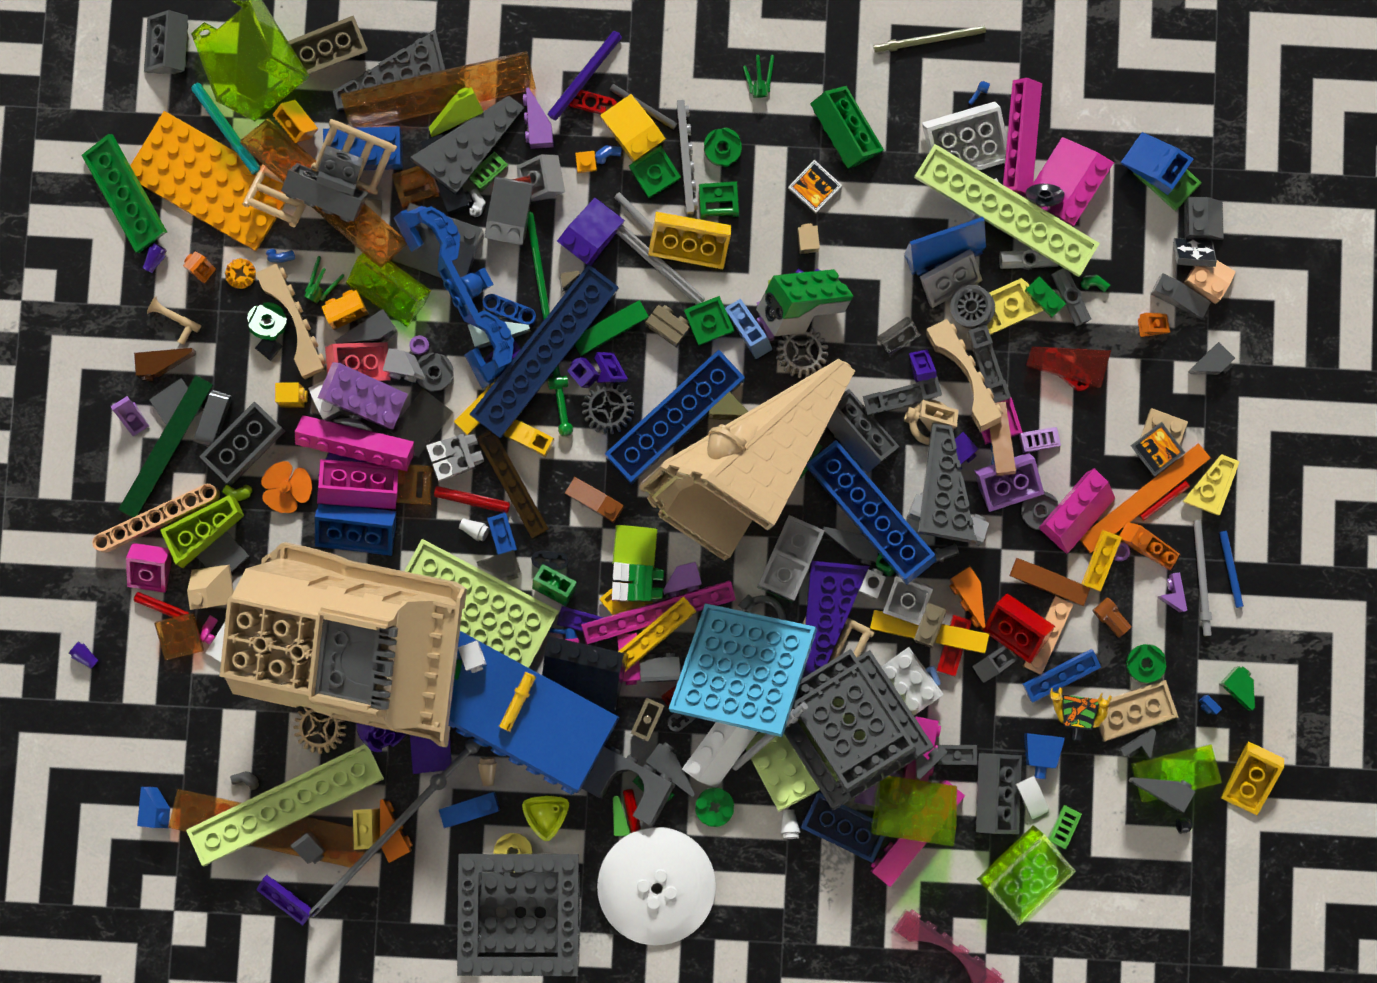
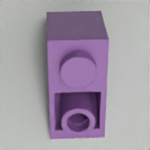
M696 562L676 567L663 590L664 595H668L670 598L680 595L679 591L687 590L689 593L699 590L698 586H701L702 583Z

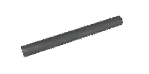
M615 84L610 88V91L623 99L630 95ZM634 97L647 114L673 130L676 128L678 123Z

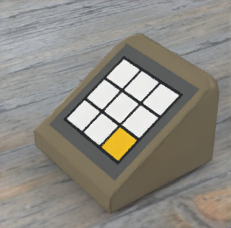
M578 270L560 274L563 291L568 289L579 277L580 273Z

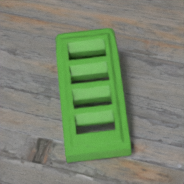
M494 152L477 167L468 180L483 192L495 180V176L498 177L508 164ZM494 159L501 165L499 168L492 162ZM490 165L495 171L491 172L487 166ZM483 170L490 175L488 178L482 173ZM479 175L482 179H484V181L481 182L476 177Z
M614 796V835L627 836L630 834L621 801L618 796Z
M1063 805L1047 840L1066 849L1082 814ZM1065 812L1074 816V820L1064 816ZM1062 819L1071 823V827L1061 823ZM1059 826L1066 829L1068 833L1065 834L1059 831ZM1058 834L1064 837V841L1056 838L1055 835Z

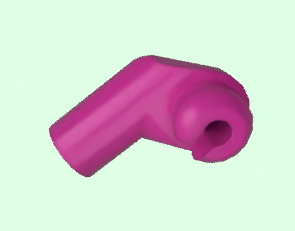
M211 615L202 627L200 638L202 642L207 644L213 642L215 637L210 633L218 622Z

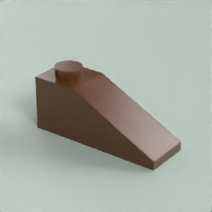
M193 348L134 353L136 376L140 379L142 378V381L154 380L153 377H160L195 356L196 351Z

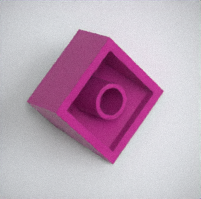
M132 543L126 556L127 587L166 593L171 568L169 548Z

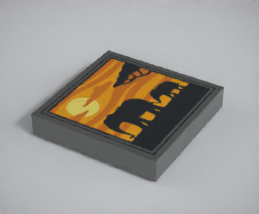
M1162 422L1130 445L1153 476H1156L1185 454V451Z

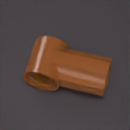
M1108 597L1092 610L1101 622L1106 623L1118 638L1132 627L1119 613L1115 603Z

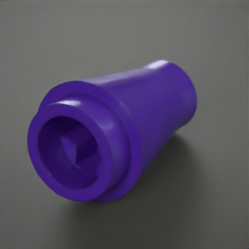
M153 243L152 247H149L142 268L153 273L167 256V250Z
M79 641L68 653L72 656V659L86 665L90 669L98 662V659L87 646Z

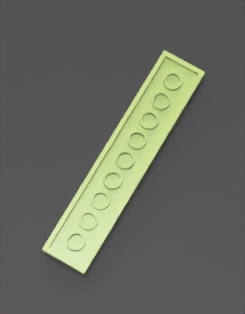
M934 144L914 177L978 217H983L988 223L1080 277L1100 244Z
M364 744L186 831L201 865L205 866L361 791L384 778L371 750Z

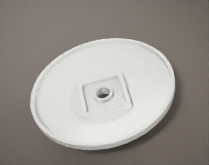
M650 827L628 834L609 850L599 871L597 889L602 911L609 923L619 933L638 943L665 945L684 939L698 929L705 921L714 902L716 882L712 864L705 851L697 842L686 834L674 829ZM653 884H661L663 887L662 891L654 893L651 890Z

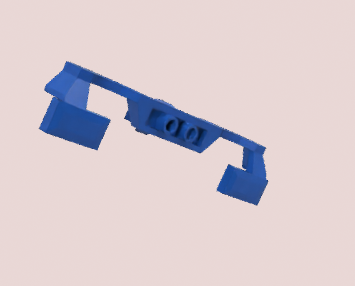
M420 206L408 212L403 210L394 217V220L410 251L413 252L424 244L415 226L422 222L431 227L440 244L437 270L444 281V287L449 291L453 304L460 312L464 322L485 331L494 348L493 359L487 364L478 347L465 354L481 388L488 387L495 382L494 378L500 376L512 361L514 342L511 331L504 321L486 310L478 313L472 301V298H475L494 284L485 268L478 270L476 273H470L462 277L459 276L452 261L458 258L460 234L451 218L432 206L428 208Z

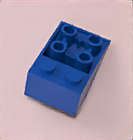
M1142 132L1121 161V164L1169 195L1193 161V158L1180 149Z

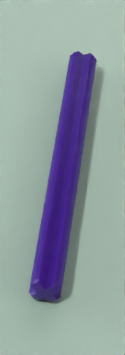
M612 31L549 110L547 115L550 119L556 121L595 73L621 40L622 36L619 32Z

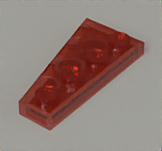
M1031 347L1026 366L1100 388L1111 350Z

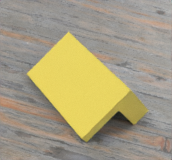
M379 808L353 810L354 850L369 849L380 838Z

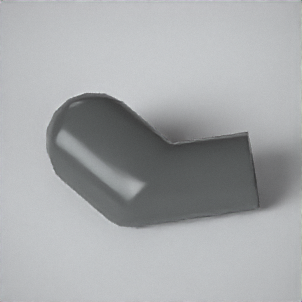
M248 771L230 776L232 785L243 782L251 790L259 787L258 778Z

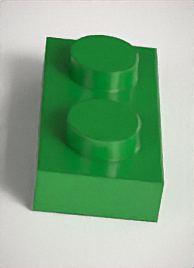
M1040 276L1025 289V292L1051 318L1066 305Z

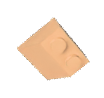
M1217 260L1216 267L1194 266L1183 284L1216 304L1223 297L1236 271Z

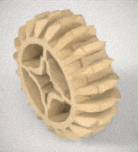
M304 707L306 713L299 711L298 714L302 718H295L294 721L300 722L299 726H293V729H299L300 732L295 733L294 736L302 737L298 740L299 744L306 742L303 746L304 749H308L311 746V753H314L317 748L318 754H322L323 748L326 753L330 752L329 746L336 749L335 741L339 744L342 743V740L338 737L339 735L346 736L345 733L341 732V729H347L346 725H341V722L346 720L333 717L320 720L314 714L313 709ZM309 717L312 727L306 734L305 724ZM335 721V732L331 738L328 728ZM317 722H319V724L325 723L322 727L323 732L316 731V729L318 728ZM319 734L327 742L317 744L311 741L310 738Z

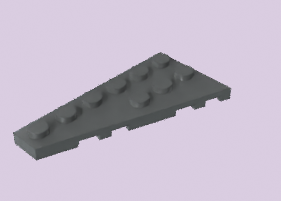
M436 29L422 39L419 38L407 48L401 49L378 63L379 65L371 70L368 69L363 72L364 74L356 79H352L335 89L333 95L337 110L341 111L449 85Z
M507 96L483 111L484 113L472 118L410 157V160L453 193L457 194L524 107L510 96Z
M933 423L931 425L918 533L976 544L977 537L974 533V523L970 515L968 496L960 470L961 465L956 452L957 447L952 426Z

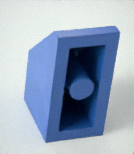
M141 787L137 826L168 828L170 807L158 787Z

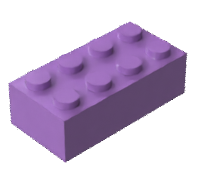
M332 362L317 398L381 427L393 430L408 394L341 363Z

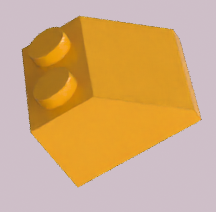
M349 290L342 294L343 297L339 299L332 298L322 306L327 322L333 330L369 314L357 290Z

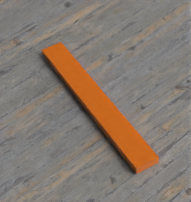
M1199 443L1091 527L1079 541L1089 553H1092L1095 550L1102 530L1116 534L1127 522H1131L1208 461L1210 456Z

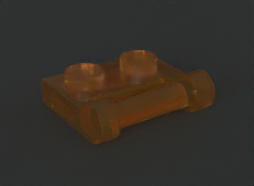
M419 166L392 174L402 208L433 196L435 198L439 196L433 177ZM427 184L430 186L428 190L407 197L404 195L406 191Z
M409 465L407 471L398 469L396 503L431 505V473H433L434 467ZM418 472H424L422 498H416Z

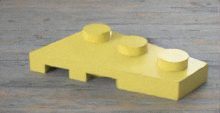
M1221 454L1182 502L1219 516L1240 461Z

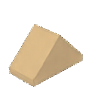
M922 400L920 419L930 432L933 423L952 426V429L957 427L958 410Z

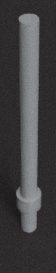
M1193 520L1201 601L1200 621L1203 624V635L1211 636L1210 620H1212V613L1209 612L1201 520Z
M803 702L796 709H791L786 727L791 723H795L800 718V715L808 709L806 703ZM766 734L734 763L732 768L738 770L776 736Z

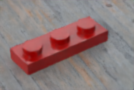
M952 615L949 626L969 630L972 621ZM944 645L936 671L955 677L963 649Z

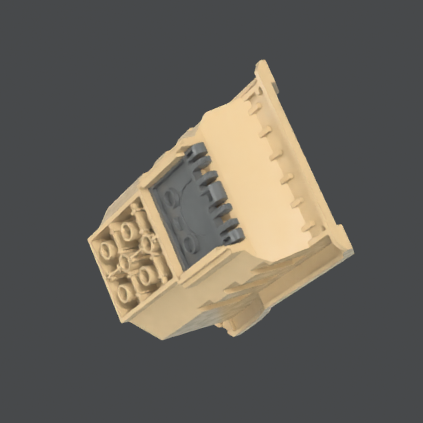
M287 542L281 543L270 554L262 558L260 565L245 569L232 596L228 597L219 676L225 677L232 693L295 708L303 706L329 717L431 739L438 746L447 747L462 609L465 608L467 588L450 580L350 561L314 548Z

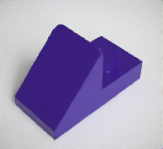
M928 349L909 353L915 382L937 377Z
M596 353L595 360L601 370L597 383L627 381L628 378L614 353Z

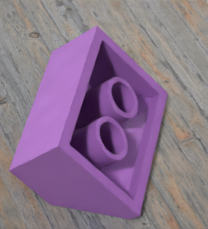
M1030 453L1014 457L1016 474L996 476L995 464L974 470L979 489L989 512L1044 494L1035 458Z

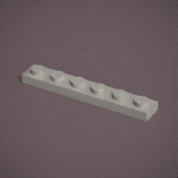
M677 100L686 215L694 216V210H698L697 198L693 199L696 183L695 180H691V173H694V161H690L689 154H693L692 142L688 143V136L691 135V126L686 123V117H690L689 105L685 106V100Z

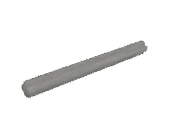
M624 225L619 228L616 234L696 305L704 302L705 298L661 258L648 256L649 248Z

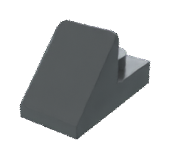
M1149 729L1118 749L1121 756L1128 755L1130 758L1139 752L1138 748H1140L1146 759H1151L1156 731Z
M935 747L928 754L929 759L924 755L915 759L916 779L918 781L947 754L943 747L939 750Z

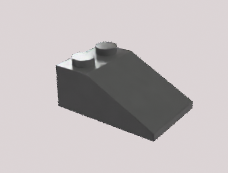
M495 176L486 222L485 238L519 245L523 244L527 233L533 190L532 183Z

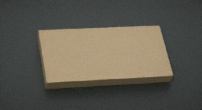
M1166 680L1112 697L1107 717L1099 726L1103 741L1105 742L1178 718Z

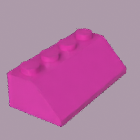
M320 459L317 504L395 509L398 469L375 463Z
M1095 469L1086 472L1038 528L1068 554L1115 500L1109 482Z

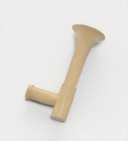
M157 296L154 297L147 310V314L158 312L185 326L177 341L185 345L191 331L198 333L201 328L200 324L162 306L158 302Z

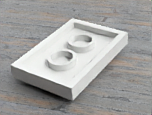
M910 647L881 666L913 716L943 695Z

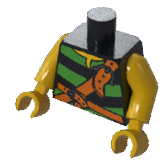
M1059 687V693H1054L1053 688L1050 690V698L1053 699L1054 710L1059 721L1064 724V727H1072V739L1080 741L1084 739L1085 729L1094 730L1105 720L1109 703L1112 699L1111 695H1109L1108 700H1105L1102 697L1103 693L1100 694L1098 699L1070 695L1062 696L1061 687Z

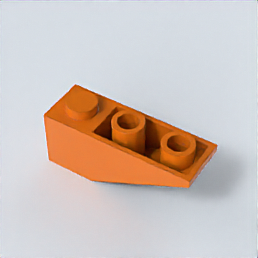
M1127 522L1119 535L1122 537V542L1168 570L1172 569L1180 553L1138 524Z
M969 567L951 578V585L949 587L953 594H958L962 600L960 604L965 612L969 611L972 615L970 619L973 625L983 630L985 628L981 582L972 568Z
M385 799L380 800V837L397 820L392 813L395 811L393 805ZM403 825L381 847L389 863L412 851L411 846L413 844L409 836H404L401 830L404 828Z

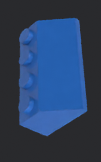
M318 505L315 514V547L392 556L396 531V511L345 505Z

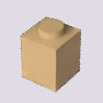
M813 224L801 225L797 231L800 254L819 252L818 227L813 226Z

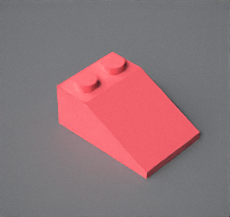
M388 342L331 344L325 347L327 374L332 362H336L380 382L391 380L390 374L383 371L388 353Z

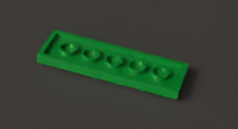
M113 134L106 135L81 155L136 253H140L167 233Z

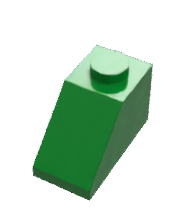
M1237 666L1219 684L1244 708L1251 711L1255 708L1254 679L1250 677L1251 673L1245 667Z

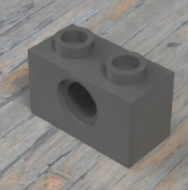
M326 145L318 171L355 183L363 158Z

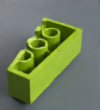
M228 495L161 529L175 564L184 568L243 518L244 514L237 499Z

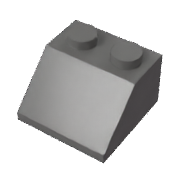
M541 154L517 165L519 181L533 184L531 202L553 198L565 192L558 155Z

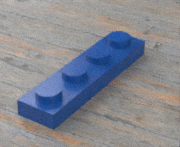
M1090 649L1023 683V686L1030 701L1033 703L1050 694L1051 688H1053L1054 692L1059 687L1062 688L1101 668L1094 650Z

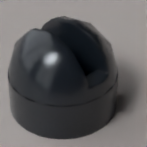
M1188 818L1176 819V829L1179 834L1191 831V820Z

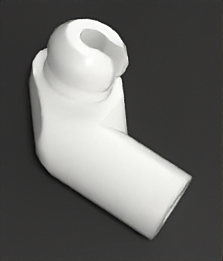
M475 188L469 192L474 201L472 208L469 209V213L471 216L478 217L483 213L485 201L478 189Z

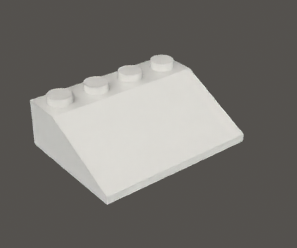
M996 102L922 123L929 152L934 144L977 170L1005 163L1007 135L1001 108Z

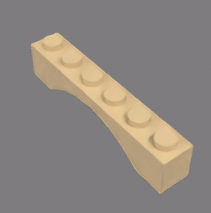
M276 263L256 272L263 291L281 302L293 318L297 332V350L294 360L301 376L307 379L325 371L324 365L327 364L322 353L318 354L316 347L319 345L315 336L311 337L308 330L311 327L307 319L303 320L300 314L303 312L299 301L295 302L293 298L296 294L292 285H287L285 279L288 276L284 268H280Z
M948 319L927 328L926 336L935 352L953 360L967 376L973 393L971 416L979 431L982 432L1001 423L1003 411L999 404L995 405L993 393L990 388L986 389L983 383L985 380L981 372L977 373L974 367L976 366L974 359L971 355L968 356L965 351L967 348L964 341L958 339L955 325L953 323L950 324Z

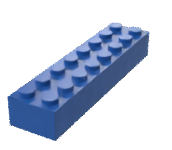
M720 350L716 351L605 453V457L632 485L709 414V410L729 391L732 393L745 381V377Z
M837 440L806 464L809 472L906 585L937 561L934 552Z

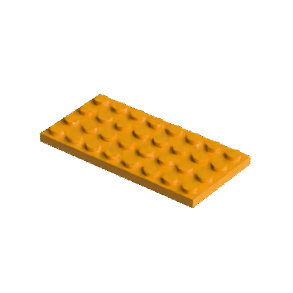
M163 111L130 165L141 186L256 252L277 218L252 206L244 207L242 205L257 173L252 174L234 150ZM265 176L261 184L281 192L284 183ZM257 191L254 197L255 200L278 210H282L286 204Z

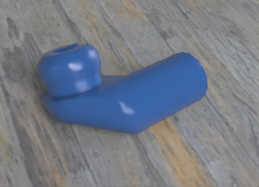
M604 146L596 152V162L604 164L606 158L610 155L621 156L622 147Z
M270 249L266 252L269 262L283 263L295 260L293 250L279 254L276 253L275 249Z

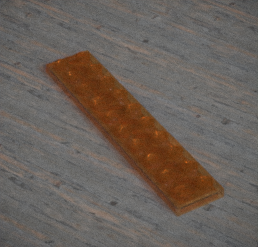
M525 51L342 93L341 99L349 126L362 128L442 111L453 96L458 94V91L463 88L472 87L479 102L525 92L526 88L534 90L536 87L528 52Z
M269 118L242 138L240 142L244 148L283 182H285L289 169L296 163L311 168L313 162L316 163V160L297 143H294V140ZM365 203L358 217L350 222L340 219V216L334 213L327 214L320 207H312L380 268L407 245L405 239Z
M177 789L168 828L187 832V829L241 804V802ZM305 817L249 844V846L300 856L291 845L306 833L313 832L326 850L322 854L324 858L320 861L350 868L364 855L366 850H354L353 827Z

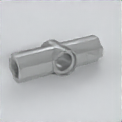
M1033 249L1000 252L999 255L1000 269L1023 268L1029 270L1032 268L1059 266ZM1025 256H1031L1033 263L1026 262Z

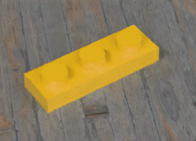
M1102 530L1083 577L1082 585L1098 591L1102 590L1122 537Z

